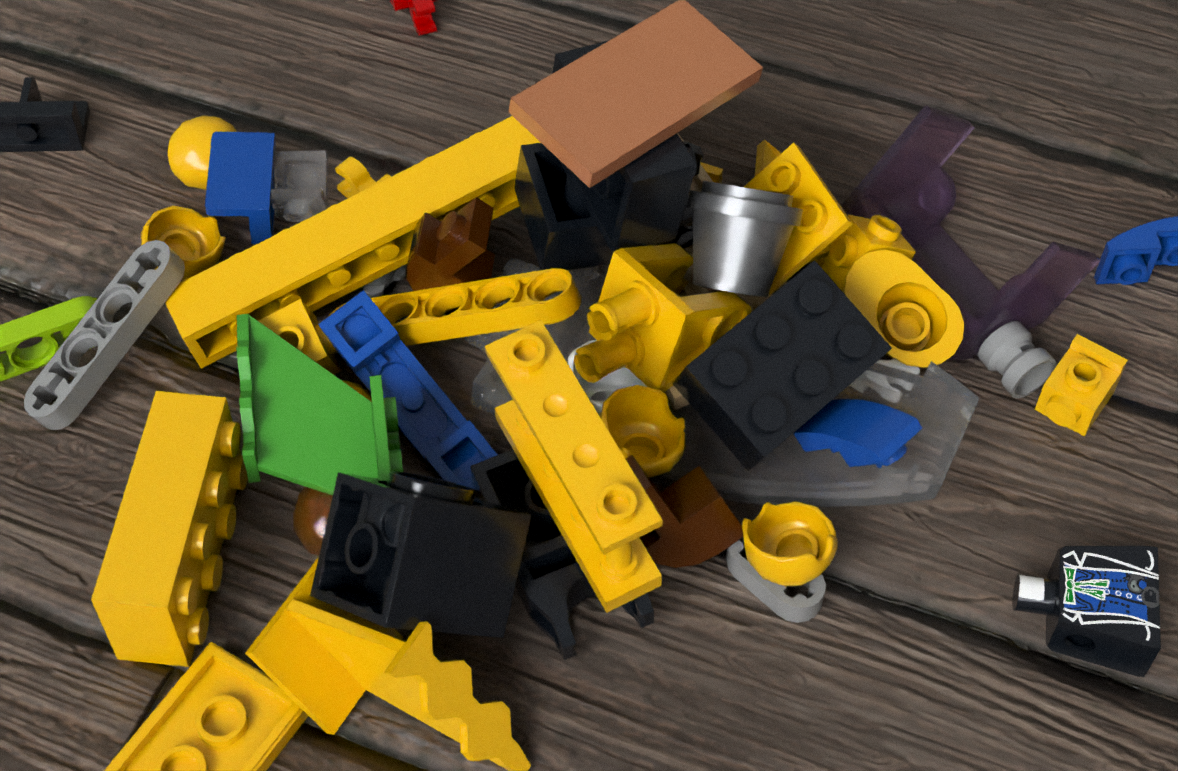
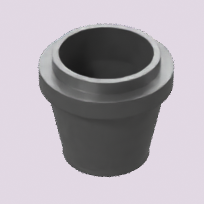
M703 181L701 192L690 190L687 207L693 210L692 284L732 293L768 297L793 227L800 226L803 209L792 207L794 196Z

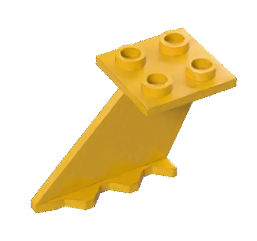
M763 140L757 146L755 177L744 187L794 196L792 207L803 209L800 226L793 227L771 285L770 295L804 265L815 260L822 268L830 252L831 243L853 223L797 144L793 142L782 153L766 140Z
M319 557L245 653L327 734L334 735L363 693L367 690L459 742L461 753L469 761L489 759L508 771H528L531 767L520 745L512 738L510 709L503 701L479 703L473 697L472 670L464 660L439 661L433 655L432 627L428 622L420 621L406 642L402 641L403 636L395 628L382 627L311 597L310 594Z

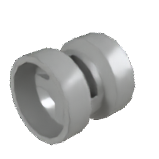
M1019 321L1006 323L992 332L980 346L977 354L988 370L1002 375V386L1013 398L1017 399L1023 398L1039 389L1057 366L1056 360L1046 349L1034 347L1032 334Z

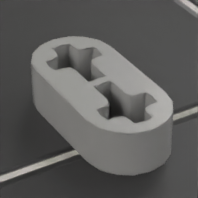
M743 537L728 547L726 563L730 573L778 616L786 621L799 623L809 621L821 610L826 589L823 574L803 585L809 589L807 598L802 594H797L791 598L786 595L788 587L763 579L749 564L748 560L743 558L745 548ZM790 586V587L796 590V589L800 588L801 586Z

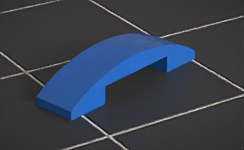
M363 290L319 323L320 329L370 394L369 376L381 375L383 397H396L398 428L435 474L441 480L474 489L470 466L498 454L470 420L467 421L402 342L397 330Z

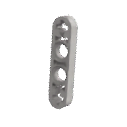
M159 240L149 241L133 252L30 385L24 398L25 411L45 428L53 431L63 429L80 415L181 282L185 271L184 262L165 242ZM139 287L142 288V291L140 293L137 292V289ZM132 302L129 313L120 321L113 322L115 313L124 304ZM98 346L95 357L87 365L79 367L82 356L90 348ZM72 376L74 379L70 383L67 380ZM55 398H57V400L52 405H50Z

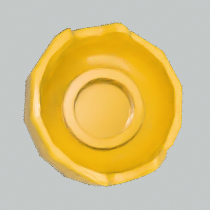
M202 115L184 121L170 137L167 152L170 168L173 174L188 187L207 189L212 134L214 132H237L232 124L221 117Z
M173 205L154 212L143 226L141 232V245L154 240L163 241L183 260L185 271L182 281L216 265L221 257L226 239L225 236L220 235L218 222L215 217H203L191 208Z
M634 385L615 390L603 402L600 418L625 459L630 455L634 456L649 478L669 472L683 457L685 420L683 417L676 418L669 409L666 393L658 389Z
M798 501L777 505L766 502L763 504L759 515L752 522L747 518H744L742 522L744 545L749 564L763 579L785 587L801 586L817 578L831 564L838 549L834 525L817 506Z

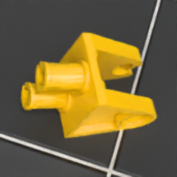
M676 243L618 249L613 252L599 300L589 307L591 312L587 313L590 326L588 333L597 341L576 350L578 354L574 356L575 367L579 375L590 383L599 381L608 374L625 367L647 387L666 392L674 386L673 382L683 369L748 316L752 311L751 307L736 293L727 291L680 297L678 293L688 284V281L683 277L688 268L693 265V256Z

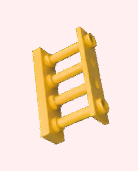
M540 320L485 345L487 356L513 399L494 408L496 421L606 613L662 586V575L639 537L661 527L663 520L543 322Z

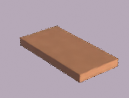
M678 0L511 97L509 113L581 181L591 188L759 82L763 67L686 0Z

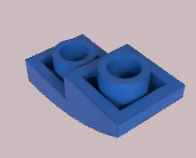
M1178 216L1148 222L1123 232L1108 241L1094 275L1096 285H1130L1148 282L1155 265L1178 266Z
M859 399L831 400L796 430L793 435L805 452L830 449L832 453L840 452L849 467L876 465L877 468H883L896 462L907 452L908 448L905 444L923 427L917 418L883 404Z

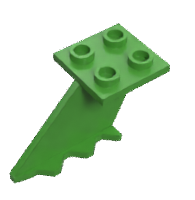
M249 314L237 315L238 342L236 349L240 378L239 403L243 431L242 456L249 483L261 482L260 472L333 496L338 472L388 480L391 471L403 472L396 397H383L381 375L369 376L371 402Z

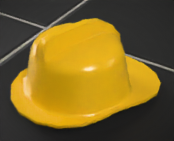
M884 249L868 252L853 263L846 275L843 293L891 346L892 349L885 354L886 356L896 359L907 366L927 368L940 365L955 354L963 340L964 321L960 308L949 294L940 288L914 261L902 253Z

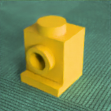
M1077 334L1072 340L1070 348L1044 383L1034 410L1047 416L1055 424L1067 427L1085 437L1114 394L1128 360Z

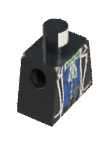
M1062 547L1057 551L1047 578L1017 575L1013 589V610L1046 615V646L1051 651L1133 676L1145 677L1161 649L1158 547Z

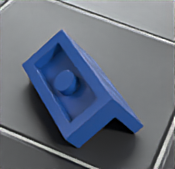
M214 132L211 138L205 199L206 214L208 216H248L252 244H258L273 236L278 173L275 133Z

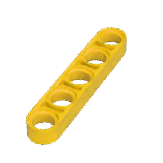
M551 268L370 298L397 330L400 339L406 346L521 329L540 320L544 325L554 324L571 317L582 303V296L572 275L568 270L562 268ZM563 291L558 296L543 301L546 297L550 296L551 294ZM509 300L504 305L492 309L495 305L499 304L500 302ZM342 304L341 306H339V307H337L335 310H333V311L329 314V316H330L331 314H333L336 310H338L340 307H342L344 304ZM455 308H458L456 311L452 312L451 314L446 315V316H443L445 313L449 312L450 310L455 309ZM405 316H408V317H406L404 320H402V321H400V322H398V323H395L397 320H399V319H401V318H403V317H405Z

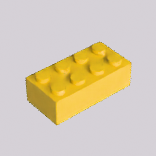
M164 391L155 392L91 598L117 660L190 667L195 645H203L209 626L208 609L205 608L209 592L217 591L222 579L223 560L220 555L224 539L230 540L235 530L236 507L233 504L236 491L244 490L248 481L243 456L239 447L241 437L240 424L232 421L226 397Z

